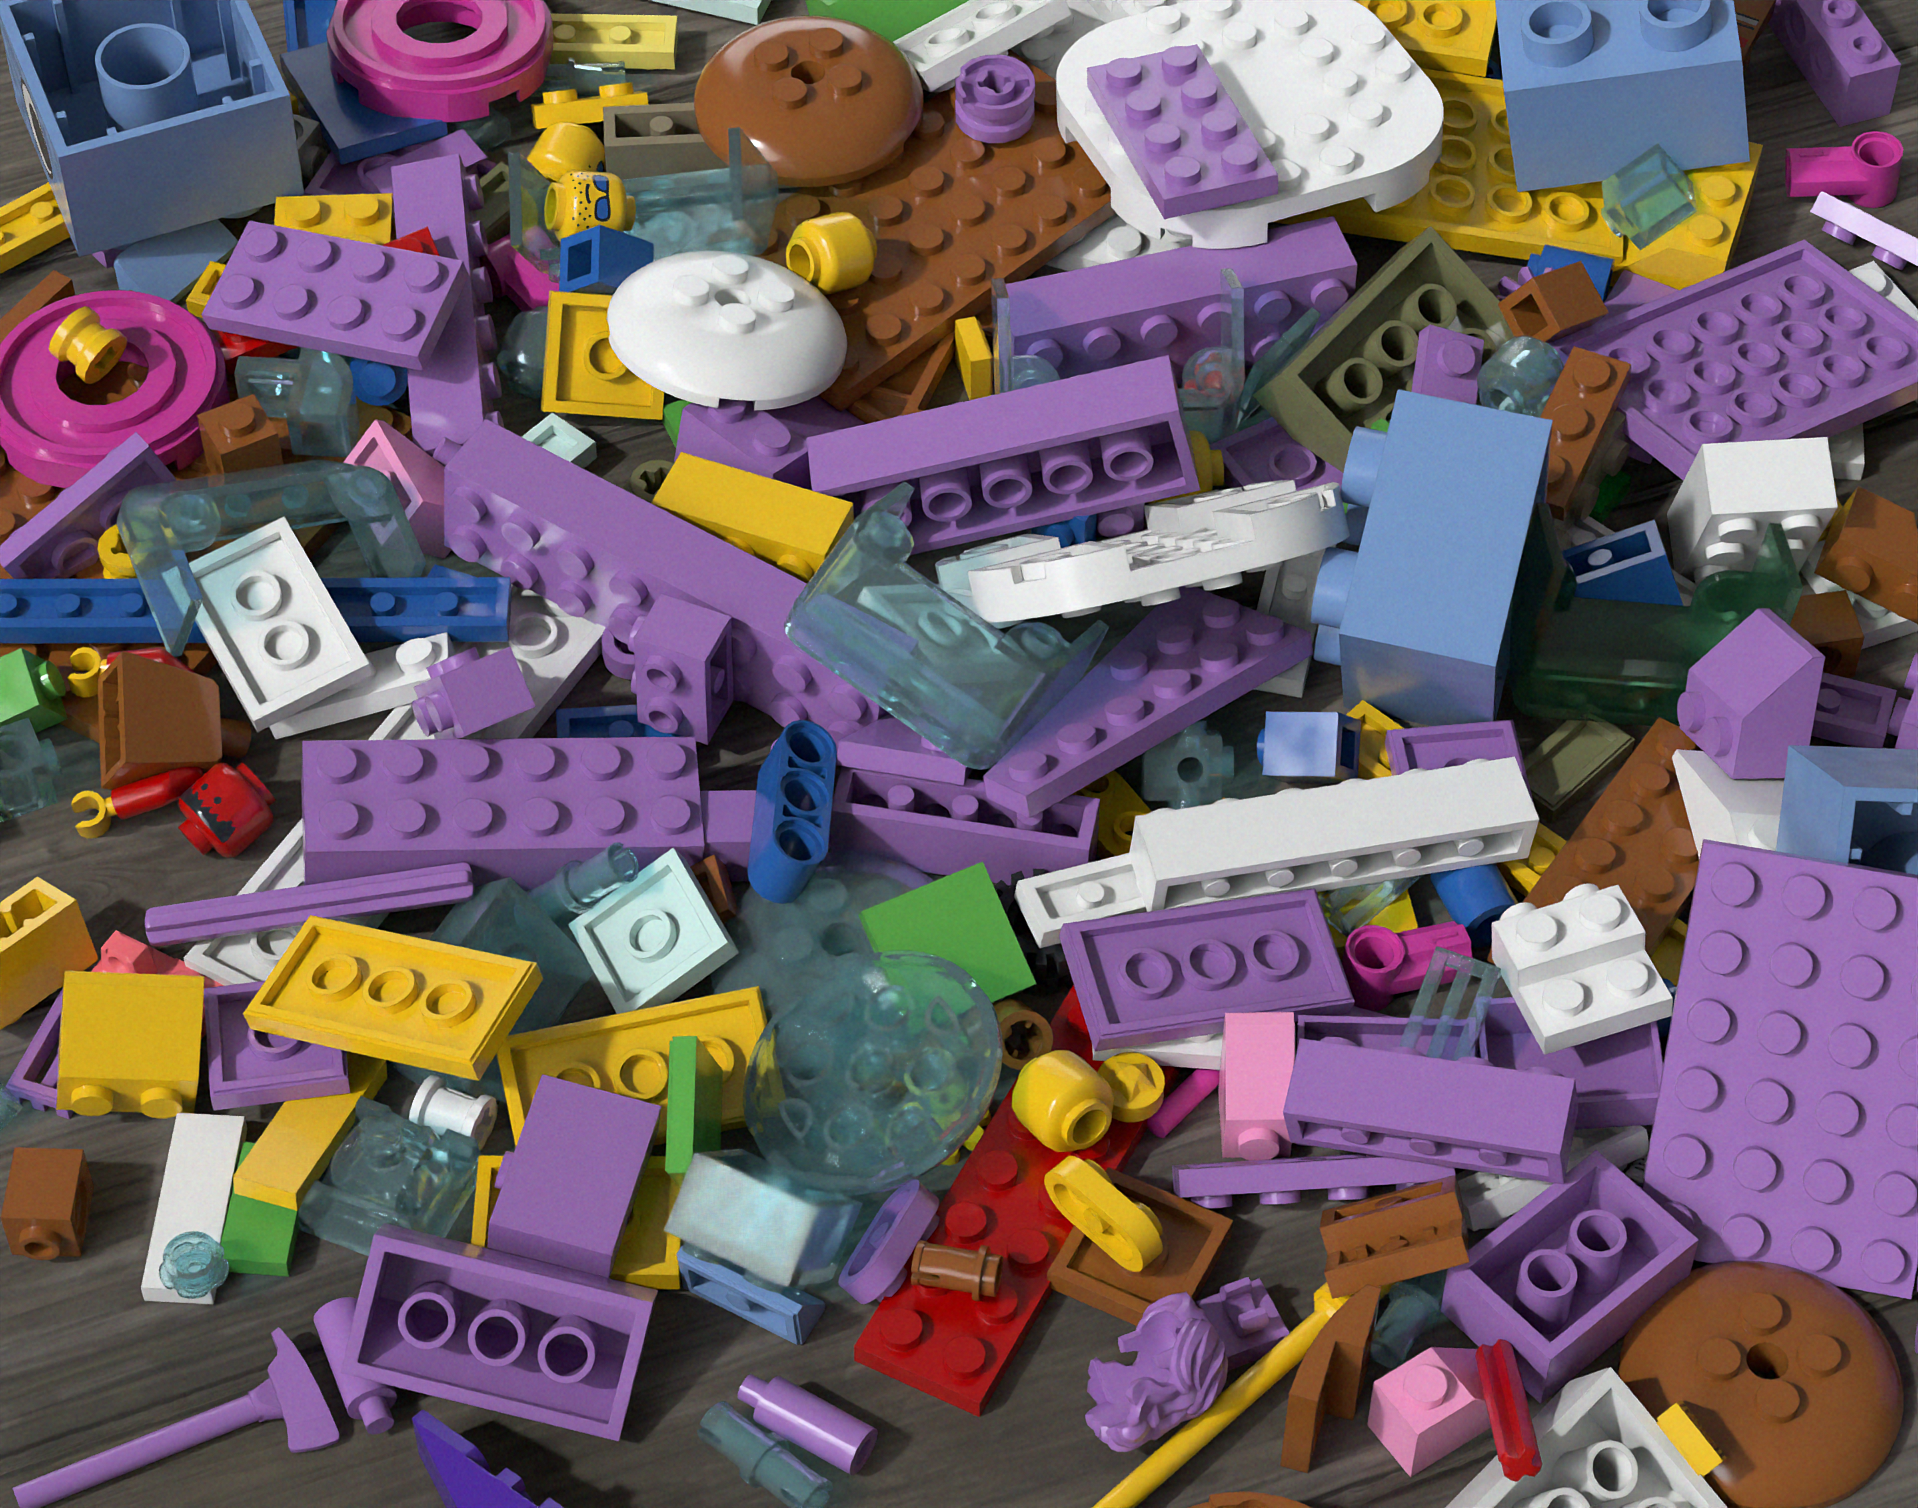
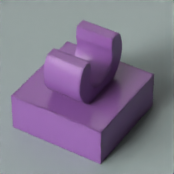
M1249 1277L1221 1286L1220 1293L1196 1301L1198 1308H1203L1208 1319L1218 1332L1219 1338L1224 1342L1225 1353L1228 1359V1371L1261 1359L1289 1334L1260 1278L1250 1281Z

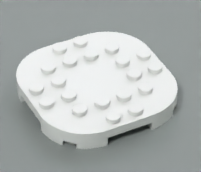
M1189 0L1170 6H1157L1147 12L1124 17L1090 31L1068 49L1057 69V122L1065 143L1078 141L1111 188L1112 209L1125 222L1137 230L1160 240L1164 236L1166 229L1175 237L1192 239V247L1206 249L1240 248L1267 243L1268 223L1353 199L1364 197L1371 208L1378 212L1395 206L1419 192L1429 182V170L1435 162L1440 163L1442 156L1443 103L1438 90L1375 14L1354 0ZM1197 44L1278 173V194L1164 219L1087 87V68L1107 64L1118 58H1135L1163 52L1174 46Z
M1294 480L1248 484L1243 486L1244 491H1242V487L1213 490L1144 505L1147 530L1098 542L1089 541L1060 548L1058 537L1027 533L975 547L960 554V560H956V556L944 558L935 564L945 611L949 616L969 620L971 627L985 625L986 630H993L1023 622V619L1062 613L1063 618L1082 616L1101 610V605L1123 600L1125 603L1141 601L1142 606L1169 602L1181 597L1179 587L1184 585L1186 588L1203 586L1204 590H1215L1233 586L1243 582L1241 571L1246 570L1247 573L1276 568L1284 565V560L1309 554L1347 539L1350 534L1340 495V486L1338 483L1332 482L1296 491Z

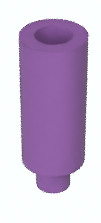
M354 1297L338 1298L326 1303L315 1313L314 1323L348 1415L354 1419H362L369 1434H380L390 1429L394 1424L390 1408L395 1404L397 1394L394 1386L340 1373L358 1299Z
M750 1374L745 1378L738 1391V1399L755 1408L753 1419L756 1423L850 1475H855L859 1472L875 1446L878 1435L877 1429L781 1376H776L768 1383Z

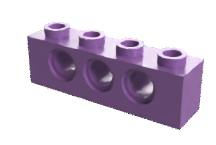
M1776 0L1774 13L1768 25L1838 126L1842 127L1890 114L1901 63L1856 0Z

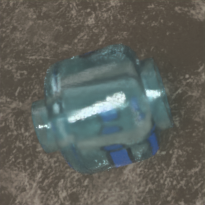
M538 306L533 311H524L515 316L497 353V364L502 373L509 378L507 381L508 386L516 393L528 398H539L542 393L548 307Z
M1515 336L1511 338L1482 365L1479 371L1477 385L1482 406L1540 417L1564 368L1560 355L1551 345L1530 336Z

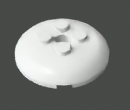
M695 251L658 259L632 273L621 283L613 294L607 311L606 320L610 330L609 343L619 360L631 372L646 383L667 394L704 406L718 408L719 398L754 401V411L796 405L819 395L829 388L840 375L845 362L847 336L843 322L829 300L814 285L800 275L774 262L747 254L727 251Z

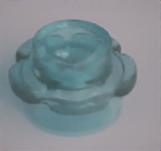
M189 1231L177 1235L167 1244L163 1252V1263L159 1266V1276L162 1284L169 1290L176 1289L178 1295L183 1298L196 1299L206 1296L213 1287L221 1286L228 1276L229 1263L226 1259H223L225 1254L224 1248L210 1235L203 1232ZM192 1266H201L197 1272L188 1271Z

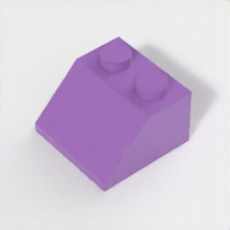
M1770 608L1755 610L1689 669L1686 691L1680 695L1677 705L1680 729L1732 779L1785 778L1788 746L1810 745L1825 656Z

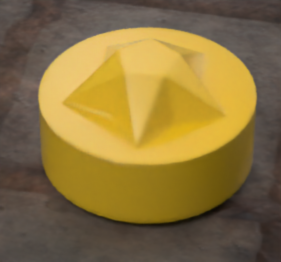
M1134 1052L1120 1053L1108 1058L1099 1068L1098 1073L1108 1082L1114 1095L1112 1118L1123 1122H1139L1154 1115L1161 1107L1164 1097L1165 1078L1160 1066L1150 1057Z

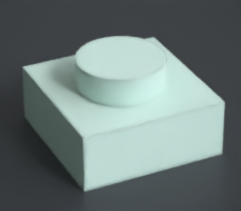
M554 413L548 415L522 436V438L583 469L597 458L596 442Z

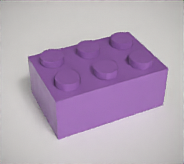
M1595 1150L1566 1173L1564 1184L1553 1183L1469 1250V1263L1448 1268L1440 1311L1479 1347L1482 1344L1493 1346L1498 1339L1511 1343L1515 1358L1518 1361L1524 1389L1541 1404L1626 1335L1632 1325L1659 1298L1690 1275L1699 1239L1599 1151Z

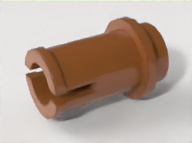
M919 1240L912 1261L911 1272L914 1273L911 1276V1283L917 1286L922 1284L972 1293L974 1301H982L984 1295L996 1297L1002 1277L1003 1255L991 1253L990 1246L981 1245L979 1251Z

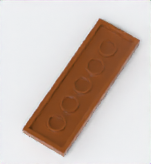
M1659 717L1522 903H1532L1538 909L1562 902L1565 895L1571 889L1582 884H1594L1600 890L1619 885L1646 932L1645 951L1649 958H1651L1677 918L1680 917L1693 898L1699 865L1698 851L1672 756L1676 749L1703 750L1679 726ZM1491 946L1490 953H1489V956H1488V960H1487V961H1489V962L1495 964L1494 961H1493V959H1492V946Z

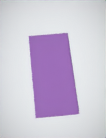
M462 128L365 174L381 193H393L392 166L459 153L466 168L486 159L487 156Z

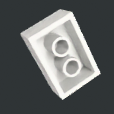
M1828 437L1702 444L1667 513L1674 571L1690 581H1695V584L1699 587L1706 588L1725 585L1731 582L1732 579L1756 577L1758 583L1775 584L1787 581L1793 575H1797L1838 508Z

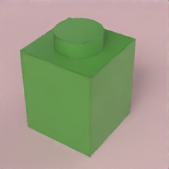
M23 648L0 657L1 749L68 719L61 699L66 693V688L59 670L51 661H46Z

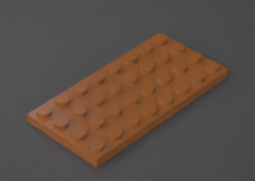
M1011 49L1007 50V56L1016 58L1026 64L1034 74L1035 79L1034 121L1029 131L1020 138L1005 143H986L974 140L963 133L956 123V93L954 86L940 92L923 104V116L919 130H913L912 134L904 142V152L888 165L874 173L846 183L820 187H802L710 250L747 254L774 262L788 269L786 248L796 227L808 219L836 212L851 213L860 219L866 228L872 232L877 244V255L869 279L856 288L824 295L836 309L843 322L847 336V351L840 375L829 388L818 396L840 412L954 331L955 320L973 317L993 302V287L1023 281L1116 213L1111 207V188L1078 141L1065 143L1060 134L1057 122L1056 80Z

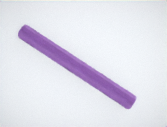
M461 862L153 907L146 911L145 931L150 945L159 947L303 926L310 915L337 921L467 902L474 898V878L470 865Z

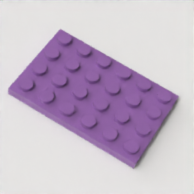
M1802 240L1543 345L1538 363L1539 367L1556 380H1558L1574 346L1630 363L1631 379L1616 411L1626 416L1622 432L1684 481L1702 444L1817 437L1829 438L1918 399V322L1806 240Z
M1703 839L1641 1188L1699 1239L1694 1260L1713 1264L1738 1260L1777 1263L1812 1273L1835 1286L1906 1299L1912 1298L1918 1265V875Z

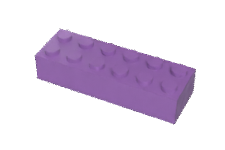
M1330 216L1268 229L1267 243L1227 249L1196 248L1191 245L993 287V373L1001 392L1005 393L1167 355L1170 358L1176 384L1185 383L1189 378H1196L1194 374L1195 364L1204 362L1212 351L1220 352L1223 358H1232L1234 366L1241 371L1274 365L1287 361L1355 294L1358 264L1335 217Z
M1169 355L806 438L812 491L853 503L855 567L1070 520L1074 516L1092 515L1200 490L1191 436Z
M695 737L302 741L301 790L304 885L464 862L469 864L472 870L475 891L617 889L672 848L677 850L686 859L689 866L703 859L705 844Z

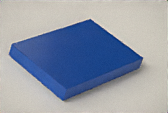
M327 42L279 55L282 73L311 119L320 123L321 134L340 165L448 135L447 122L442 120L395 117L377 112L360 104L357 88L348 83L344 78L343 83L337 84L329 67Z

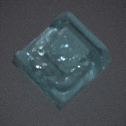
M360 1096L356 1102L355 1122L331 1157L323 1181L315 1179L302 1199V1205L299 1208L300 1230L369 1256L374 1234L384 1223L445 1238L476 1187L478 1158L481 1155L477 1140L448 1128L442 1138H440L432 1127L419 1126L393 1113L389 1106Z

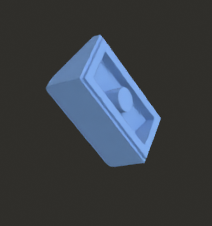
M218 219L136 241L114 260L119 290H132L151 294L176 303L194 288L210 261L223 264L231 257L238 240Z
M709 1245L681 1246L676 1254L684 1289L796 1345L804 1344L825 1311V1303L822 1300Z

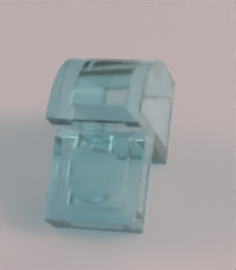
M302 347L299 360L238 357L234 375L239 399L254 394L268 417L287 418L293 454L348 457L356 445L360 425L352 372L340 355Z

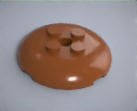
M819 15L790 16L751 27L719 48L709 59L698 79L694 94V111L696 124L703 140L714 154L732 168L743 173L746 167L771 174L773 175L774 184L795 187H820L846 183L867 176L885 167L904 152V142L914 129L919 130L922 122L923 89L918 73L906 54L892 41L878 32L856 22L836 17Z
M1738 1260L1718 1262L1691 1270L1689 1276L1681 1280L1659 1298L1632 1325L1624 1338L1618 1362V1376L1656 1422H1658L1657 1417L1676 1402L1682 1400L1727 1458L1703 1478L1728 1508H1826L1857 1492L1877 1474L1893 1449L1901 1426L1904 1409L1902 1377L1895 1355L1881 1328L1856 1300L1837 1286L1812 1273L1786 1265L1763 1261ZM1772 1370L1776 1374L1775 1379L1769 1380L1762 1379L1753 1372L1758 1371L1768 1374Z

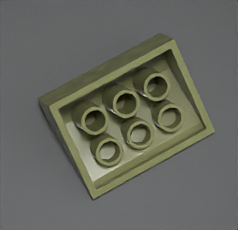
M1430 226L1403 246L1253 396L1293 440L1344 473L1349 446L1356 426L1370 429L1371 425L1380 418L1390 423L1397 390L1412 391L1419 332L1431 324L1484 340L1478 385L1480 389H1478L1476 405L1494 408V406L1498 407L1502 402L1512 399L1541 369L1538 366L1541 351L1527 356L1524 355L1498 306L1500 301ZM1496 352L1494 371L1508 390L1507 397L1502 400L1498 399L1490 388L1493 372L1487 374L1485 370L1488 361ZM1482 374H1484L1483 385L1485 386V388L1488 389V393H1486L1481 387Z

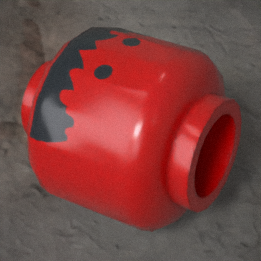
M218 763L180 796L178 804L186 820L178 826V829L203 856L214 848L220 855L234 858L272 825L274 816L269 806L276 799L244 763H241L236 768L226 763Z

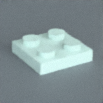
M674 848L663 854L568 924L617 1014L669 1004L739 953L688 862Z

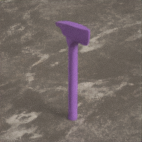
M278 1327L271 1333L277 1349V1356L268 1366L269 1378L253 1390L248 1391L247 1395L15 1486L13 1491L20 1508H41L256 1421L262 1422L264 1420L283 1418L287 1428L288 1447L292 1453L313 1451L330 1446L340 1440V1434L308 1365L292 1341Z

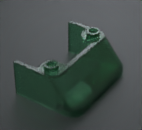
M1536 503L1528 527L1511 601L1509 685L1514 704L1522 713L1539 718L1653 726L1660 717L1680 727L1677 716L1678 700L1680 695L1686 691L1689 669L1757 609L1770 608L1790 626L1803 591V585L1782 524L1769 523L1751 572L1724 570L1709 575L1697 586L1690 606L1574 597L1577 580L1573 567L1563 558L1549 504Z

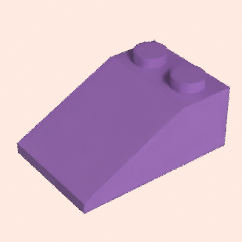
M818 395L796 405L755 411L754 401L719 398L718 408L690 403L682 410L674 462L679 454L683 452L812 491L806 438L864 425L865 423L846 409L842 412L838 411Z

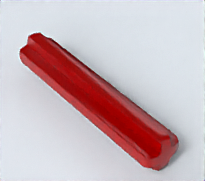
M1498 1339L1493 1346L1482 1344L1477 1349L1475 1357L1498 1460L1502 1464L1504 1476L1515 1482H1519L1524 1475L1535 1477L1541 1471L1543 1464L1518 1361L1515 1358L1512 1344L1502 1339Z

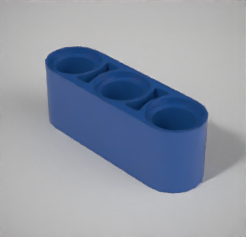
M798 720L788 724L761 765L758 773L748 862V879L753 889L761 897L773 903L786 904L794 902L799 898L828 851L837 749L831 734L822 726L811 721Z

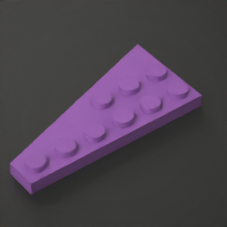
M1180 586V598L1158 604L983 776L987 799L1027 818H1032L1313 655L1311 632L1283 622L1278 617L1268 616L1240 605L1234 600L1222 598L1200 588Z

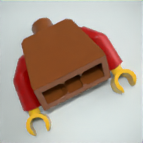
M82 647L75 650L71 655L70 660L73 670L81 672L89 670V672L84 674L73 673L67 677L71 691L80 697H92L98 694L101 789L111 790V796L104 799L93 791H82L73 798L71 807L74 813L84 812L88 809L99 810L98 815L94 819L82 821L75 826L82 837L97 838L102 836L109 829L111 816L118 815L120 819L124 820L162 808L178 800L182 793L214 765L220 763L222 756L243 758L246 755L251 740L249 723L244 720L220 717L219 686L211 678L196 674L194 670L167 650L150 648L111 652L108 654L107 659L101 660L95 650Z

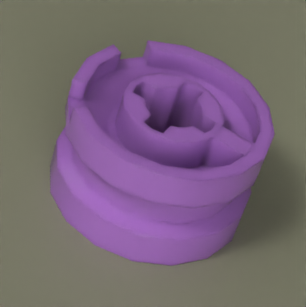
M984 55L971 59L961 67L959 78H955L956 123L963 133L974 140L986 143H1005L1018 139L1029 131L1034 121L1035 79L1034 74L1026 64L1016 58L1005 55Z

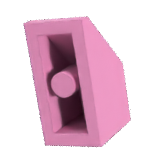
M375 419L345 459L343 465L390 546L445 559L452 550L444 546L445 466L388 423Z
M1294 1012L1225 1013L1218 1085L1222 1158L1265 1160L1273 1157H1290L1292 1142L1289 1139L1283 1109L1294 1066Z
M1430 1347L1374 1381L1367 1425L1410 1477L1491 1428L1475 1357L1477 1349Z

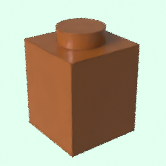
M1582 261L1535 276L1498 303L1525 356L1541 351L1543 345L1592 326L1609 313Z
M254 394L197 415L207 466L230 504L287 483L278 433Z

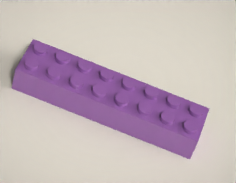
M485 419L444 467V546L452 549L457 556L468 562H477L504 577H510L511 584L515 587L535 592L556 603L565 613L571 616L582 617L594 624L607 627L616 639L625 644H628L630 632L636 619L640 615H648L660 594L731 616L734 700L743 701L772 716L781 726L786 727L792 721L798 720L814 722L831 734L838 750V741L911 703L920 641L515 433Z

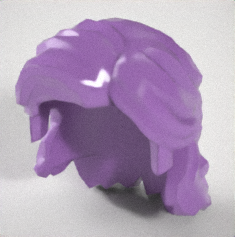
M1187 1292L1171 1294L1158 1299L1147 1307L1135 1331L1118 1337L1121 1353L1138 1351L1137 1358L1132 1365L1125 1366L1116 1360L1104 1363L1097 1357L1090 1361L1088 1374L1091 1378L1088 1380L1087 1392L1096 1401L1097 1406L1090 1409L1085 1414L1087 1425L1094 1430L1099 1440L1108 1444L1112 1450L1117 1452L1134 1450L1151 1439L1156 1441L1163 1434L1179 1425L1180 1422L1199 1417L1213 1405L1226 1383L1228 1359L1225 1353L1224 1342L1219 1338L1218 1332L1208 1319L1203 1308H1198Z

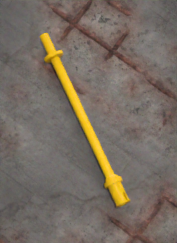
M1403 1280L1378 1287L1381 1288L1380 1300L1392 1289H1396ZM1327 1282L1314 1293V1312L1224 1390L1206 1412L1190 1420L1092 1508H1136L1304 1358L1307 1350L1327 1321L1354 1294L1332 1299Z

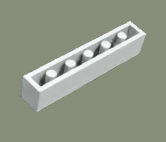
M1515 757L1496 760L1475 759L1458 766L1432 770L1412 769L1401 775L1369 780L1353 778L1337 785L1305 790L1289 788L1273 795L1241 800L1226 798L1213 804L1178 810L1172 808L1158 809L1146 815L1135 816L1129 857L1146 910L1149 912L1313 888L1316 889V892L1524 859L1529 856L1539 817Z

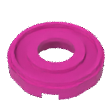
M338 0L326 33L330 71L337 84L343 83L344 78L358 89L360 104L390 116L442 120V122L467 121L489 116V102L505 97L515 91L516 99L519 102L528 98L544 82L553 51L552 17L543 0ZM429 22H455L477 29L476 32L465 39L450 43H428L415 40L403 33L404 30Z
M107 290L71 296L43 307L28 316L0 344V445L7 453L9 464L26 477L40 484L62 488L72 486L102 461L112 449L120 446L135 432L150 446L164 465L175 461V466L180 471L204 452L197 415L230 403V388L224 356L214 334L199 318L186 309L155 295L126 290ZM81 307H90L99 314L101 325L106 329H117L126 337V348L119 361L133 362L149 368L147 378L138 391L122 401L107 405H85L71 400L59 389V385L63 380L75 373L76 368L70 361H59L50 353V341L61 323Z

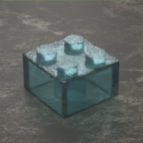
M743 1149L702 1151L694 1153L664 1231L685 1240L682 1246V1250L685 1253L716 1265H721L723 1258L746 1268L743 1276L746 1281L771 1292L783 1293L785 1287L804 1290L807 1284L832 1281L862 1203Z

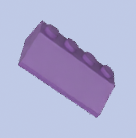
M384 1223L373 1237L340 1373L619 1441L658 1290Z

